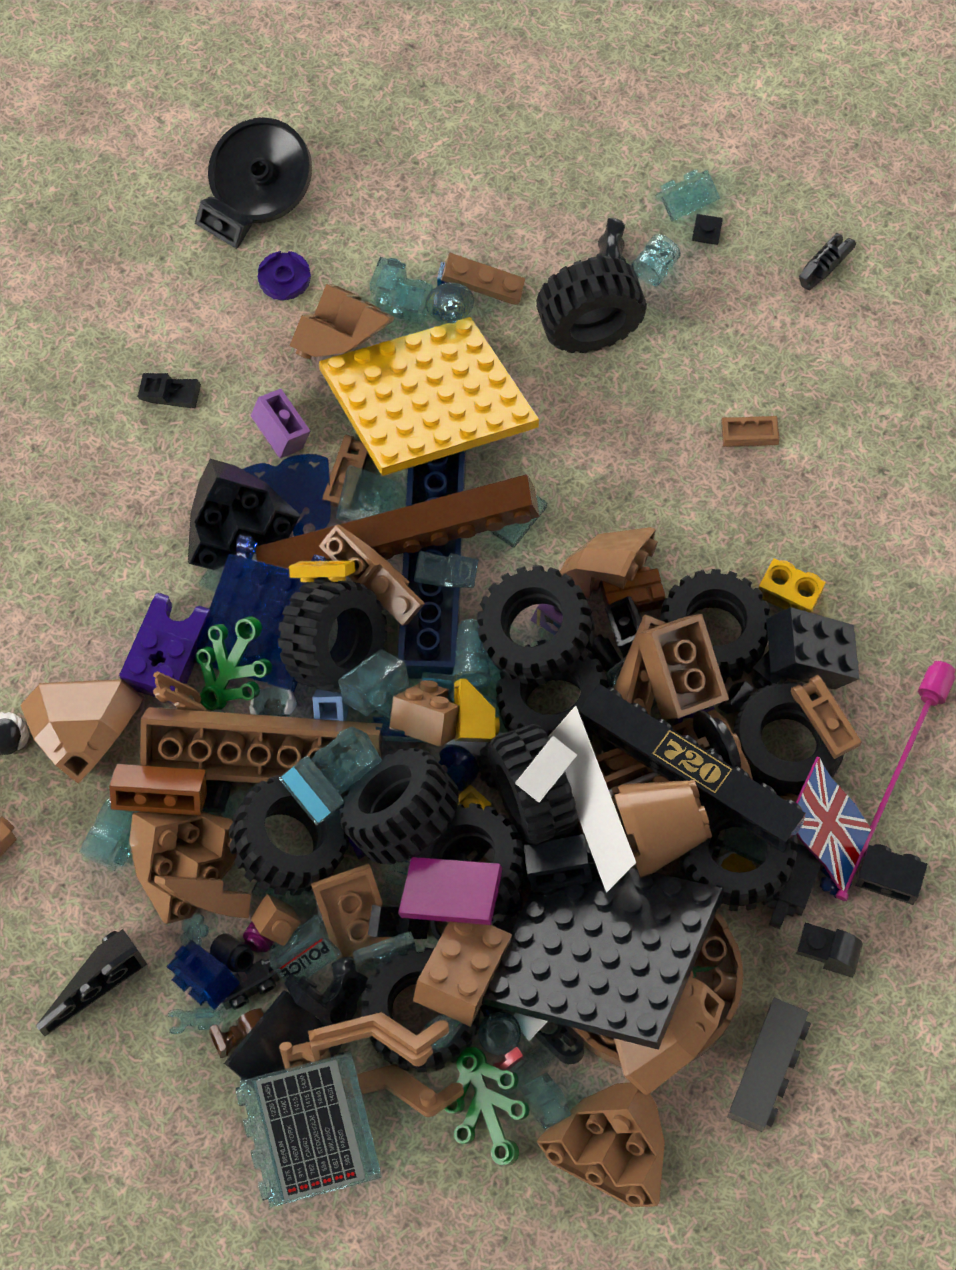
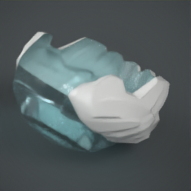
M273 685L271 688L260 689V694L251 700L249 709L252 715L289 717L295 710L297 702L292 691L287 686Z

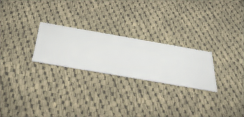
M575 706L548 738L551 739L554 736L577 754L565 772L575 799V808L607 893L636 864V860L577 706Z

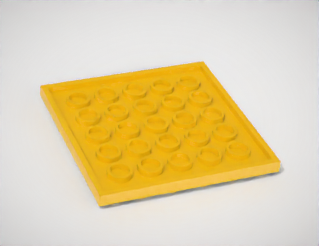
M471 317L319 361L321 373L382 476L539 428L538 417Z

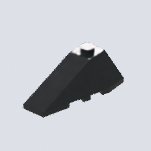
M124 929L119 932L113 931L102 939V944L97 946L37 1023L36 1027L44 1036L51 1033L147 965Z

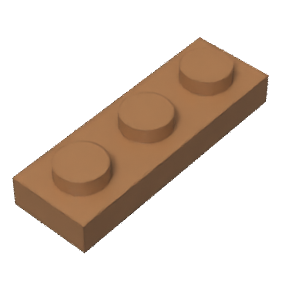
M449 253L441 279L442 281L514 305L519 304L525 283V278L453 253Z

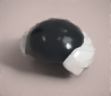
M0 712V755H9L22 749L27 744L29 728L20 716L10 712Z

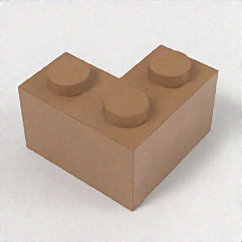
M423 680L421 683L393 697L389 730L441 747L455 739L459 705L449 702V689L438 686V683L435 681Z

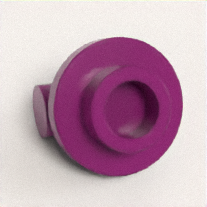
M252 921L243 933L245 943L250 946L253 952H267L274 944V941L259 934Z

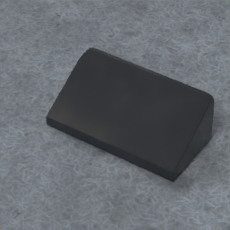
M213 196L200 201L195 220L196 225L236 249L241 245L253 222L250 218Z

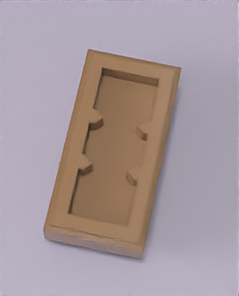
M777 416L725 417L721 420L723 447L779 445Z

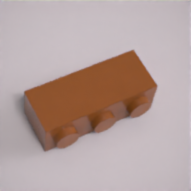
M117 764L109 785L111 810L201 816L207 795L206 770Z

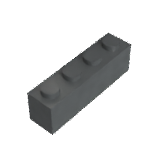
M775 997L773 998L727 1118L760 1132H763L766 1125L772 1127L778 1109L774 1108L773 1105L777 1096L783 1098L789 1080L785 1079L784 1076L788 1067L794 1069L800 1051L795 1049L799 1039L805 1040L811 1025L810 1022L806 1021L808 1011Z

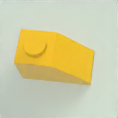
M461 678L454 682V704L459 705L454 741L490 742L495 735L499 734L500 721L499 717H495V708L467 679Z

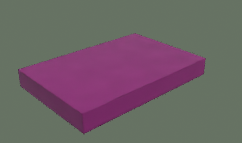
M411 857L398 913L401 918L491 925L502 866L498 863Z

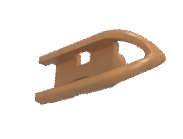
M157 671L154 673L156 688L153 690V693L160 702L166 703L170 701L181 710L207 711L201 704L200 693L196 689ZM171 685L176 687L175 692L170 689ZM192 695L195 701L191 700L189 696Z

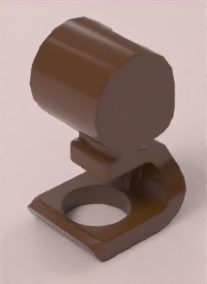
M262 1008L251 1010L237 1019V1025L229 1027L228 1032H221L218 1025L210 1026L209 1034L220 1058L227 1057L231 1049L247 1036L264 1015Z

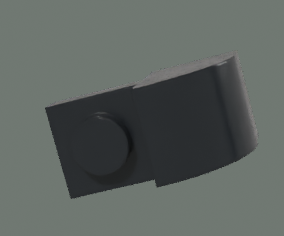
M805 922L796 954L823 962V969L853 978L863 943L859 938L840 929L832 931Z

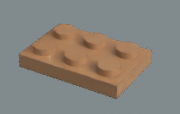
M369 863L311 883L336 960L342 957H353V962L358 963L397 949L394 937H373L368 935L372 905H383Z

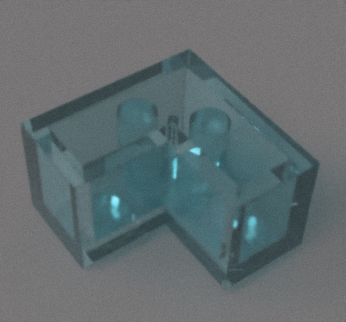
M380 257L369 284L372 304L381 308V311L389 313L396 318L424 325L434 298L433 285L423 280L408 279L405 263L395 258L387 259Z
M382 649L338 680L343 703L366 716L375 711L388 720H391L393 697L411 688L405 662Z

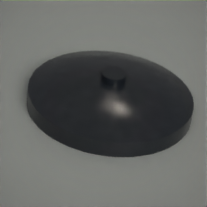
M265 117L245 120L229 129L214 147L208 165V180L213 196L253 221L252 223L274 221L292 211L305 196L312 176L311 155L302 137L288 124L277 119Z

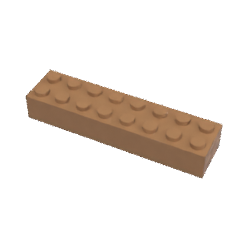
M148 707L141 717L140 765L206 770V779L251 783L267 782L270 777L276 775L282 777L294 767L302 778L305 776L313 779L312 783L317 786L321 783L327 788L349 789L352 784L358 781V776L363 771L366 772L370 769V765L374 762L381 761L383 724Z

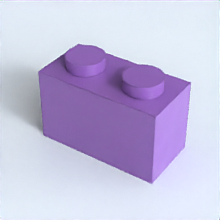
M278 389L258 397L251 417L278 457L283 458L303 449L311 431L283 390Z

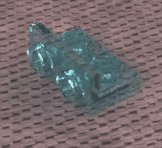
M695 169L683 175L684 181L676 184L675 180H671L660 186L662 191L655 194L657 200L662 199L671 222L721 199L708 169L701 173L698 172V169Z

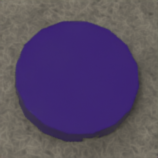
M278 251L264 258L259 265L257 277L259 287L266 295L277 300H289L304 293L309 286L311 274L309 264L303 256L292 251H288V253Z

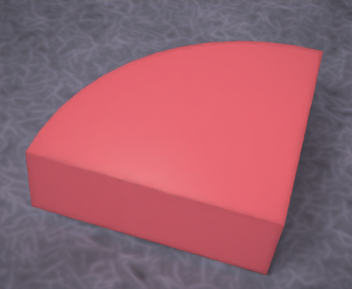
M514 1047L504 1054L505 1058L495 1063L493 1066L510 1071L523 1062V1054L518 1047Z

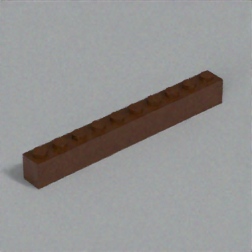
M525 474L339 525L374 549L384 559L388 560L394 555L405 552L415 553L424 547L432 545L441 546L448 543V541L458 538H471L477 533L485 531H498L504 526L515 523H528L531 519L538 518L540 515L535 486L529 476ZM334 526L257 546L256 557L259 578L268 588H282L288 583L300 581V578H290L289 566L299 561H333L319 545Z

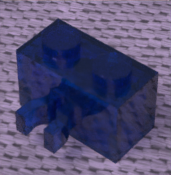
M193 940L186 946L182 945L175 953L176 957L166 966L174 975L171 981L181 991L185 992L189 989L188 995L197 1004L202 1006L206 1003L214 1010L240 984L239 980L223 963Z

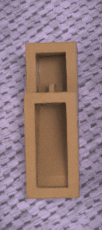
M155 876V883L188 904L229 917L249 919L251 894L242 891L223 890L222 880L205 877Z

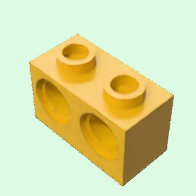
M773 558L758 588L763 593L762 599L784 610L792 607L812 613L826 582L822 581L814 573H805L795 568L788 561H779ZM780 578L785 584H776L772 579ZM806 590L811 596L804 597L798 591Z

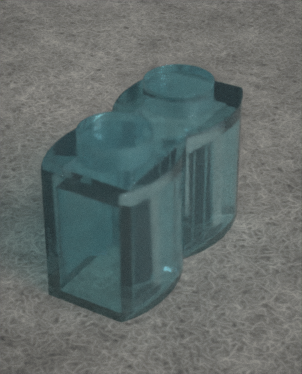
M107 799L80 849L81 855L113 871H116L118 865L123 866L130 853V850L127 848L130 844L132 815L136 811L111 810V802Z

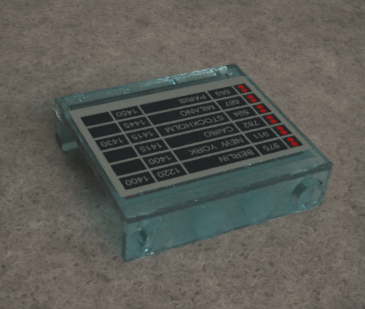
M351 1050L340 1052L337 1056L265 1075L240 1079L241 1087L236 1088V1095L239 1106L245 1105L248 1118L243 1119L247 1138L253 1137L256 1148L251 1150L254 1169H261L263 1181L258 1182L259 1191L263 1201L268 1199L270 1208L382 1178Z

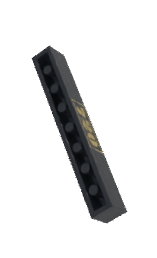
M599 684L578 711L585 728L667 780H695L700 801L784 853L802 827L806 813L803 812L800 805L796 802L782 799L776 795L775 790L769 785L755 782L746 771L739 767H731L716 752H707L699 747L692 737L688 735L682 736L675 732L672 726L665 720H656L648 715L641 705L637 703L631 704L624 700L617 690L611 687L605 688Z

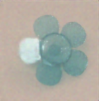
M195 914L192 919L187 918L184 920L182 930L186 932H183L180 938L183 945H190L193 949L201 946L202 940L200 937H206L209 932V927L203 924V915Z

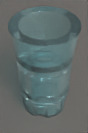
M467 619L461 621L458 627L455 665L451 679L453 684L461 678L467 679L476 689L486 687L493 681L489 656L478 636L477 629L480 626L477 620Z

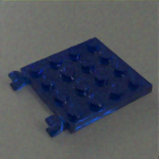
M240 535L236 544L237 555H228L209 608L211 609V614L206 620L196 645L197 651L205 647L214 649L213 643L208 637V630L214 625L223 624L228 630V637L224 642L229 656L238 639L235 632L236 623L248 616L255 617L262 624L261 634L257 639L250 642L238 666L253 664L255 661L265 658L270 661L272 671L269 675L262 678L256 676L243 678L295 692L298 682L295 680V677L290 676L285 668L287 664H283L280 653H282V648L278 647V638L281 637V631L278 629L279 623L283 622L284 615L282 613L284 608L291 603L289 599L295 592H300L299 588L307 582H300V578H290L289 569L252 560L258 543L251 541L250 537ZM314 554L311 561L328 560H325L326 558L323 556ZM216 629V634L220 638V633ZM204 652V656L208 660V655ZM195 656V659H194L193 662H194L195 664L200 665V664L198 663L197 659H196V656ZM216 659L215 662L212 663L213 669L219 671ZM260 664V669L264 672V667Z

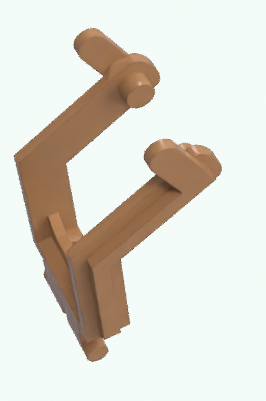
M380 1012L308 1031L310 1042L294 1046L290 1042H284L279 1046L285 1070L289 1072L332 1060L329 1052L330 1047L373 1036L408 1060L412 1065L422 1066L433 1053L431 1045L446 1035L450 1029L447 1021L440 1020L420 1034L415 1035ZM395 1064L341 1078L346 1099L386 1088L425 1117L435 1116L464 1094L461 1083H452L437 1094L434 1090L428 1088Z

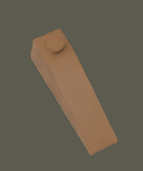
M644 615L636 634L666 624V622ZM635 635L614 689L622 695L624 700L631 704L637 703L641 705L650 715L654 692Z

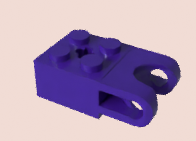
M156 593L119 674L120 679H123L137 692L155 697L153 690L156 688V678L153 675L157 671L187 685L197 661L196 653L201 649L212 622L211 609L197 606L187 619L174 621L170 618L172 603L169 596ZM171 685L170 689L175 692L176 687Z

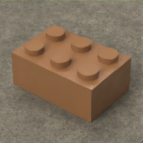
M702 614L686 616L635 634L662 719L681 718L729 700Z
M448 922L417 980L413 1001L471 1027L482 1005V1000L490 981L510 944L512 934L492 925Z

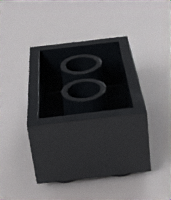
M792 607L766 619L771 674L809 683L810 678L819 675L827 688L838 689L860 679L854 625Z

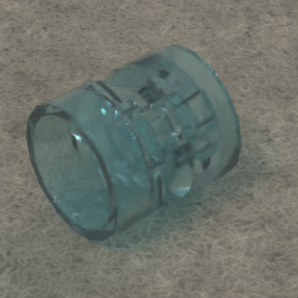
M655 234L645 245L644 251H641L635 258L631 266L639 279L652 286H658L668 274V270L678 261L681 252L671 239L664 235Z

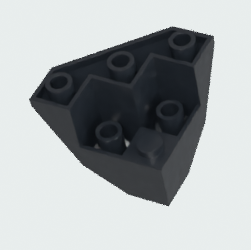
M210 458L199 480L190 513L188 563L217 570L256 553L257 546L289 538L300 515L266 482L235 465Z

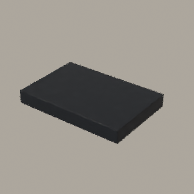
M283 990L224 1064L255 1090L254 1080L288 1072L285 1070L279 1049L282 1043L290 1042L294 1046L310 1042L308 1031L322 1028L323 1024L313 1014L298 1006L291 994Z

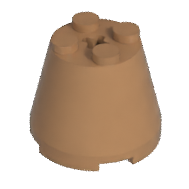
M695 780L623 784L612 788L615 803L636 860L635 865L640 877L656 872L712 837L707 813L704 806H701Z

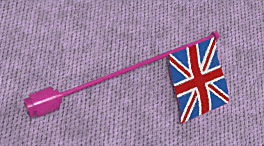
M934 661L933 665L928 667L918 689V694L925 703L870 826L856 804L831 778L820 757H816L797 798L796 803L800 805L806 814L804 823L796 835L825 867L839 889L836 893V898L842 901H847L849 897L848 889L930 706L945 703L956 679L954 675L955 668L946 662Z

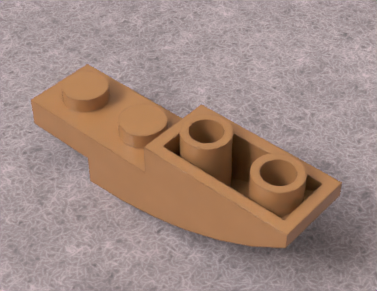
M335 525L319 545L333 561L354 560L355 572L348 575V577L353 582L363 584L367 589H371L377 596V600L402 626L407 625L425 604L407 586L410 582L374 549L340 525Z

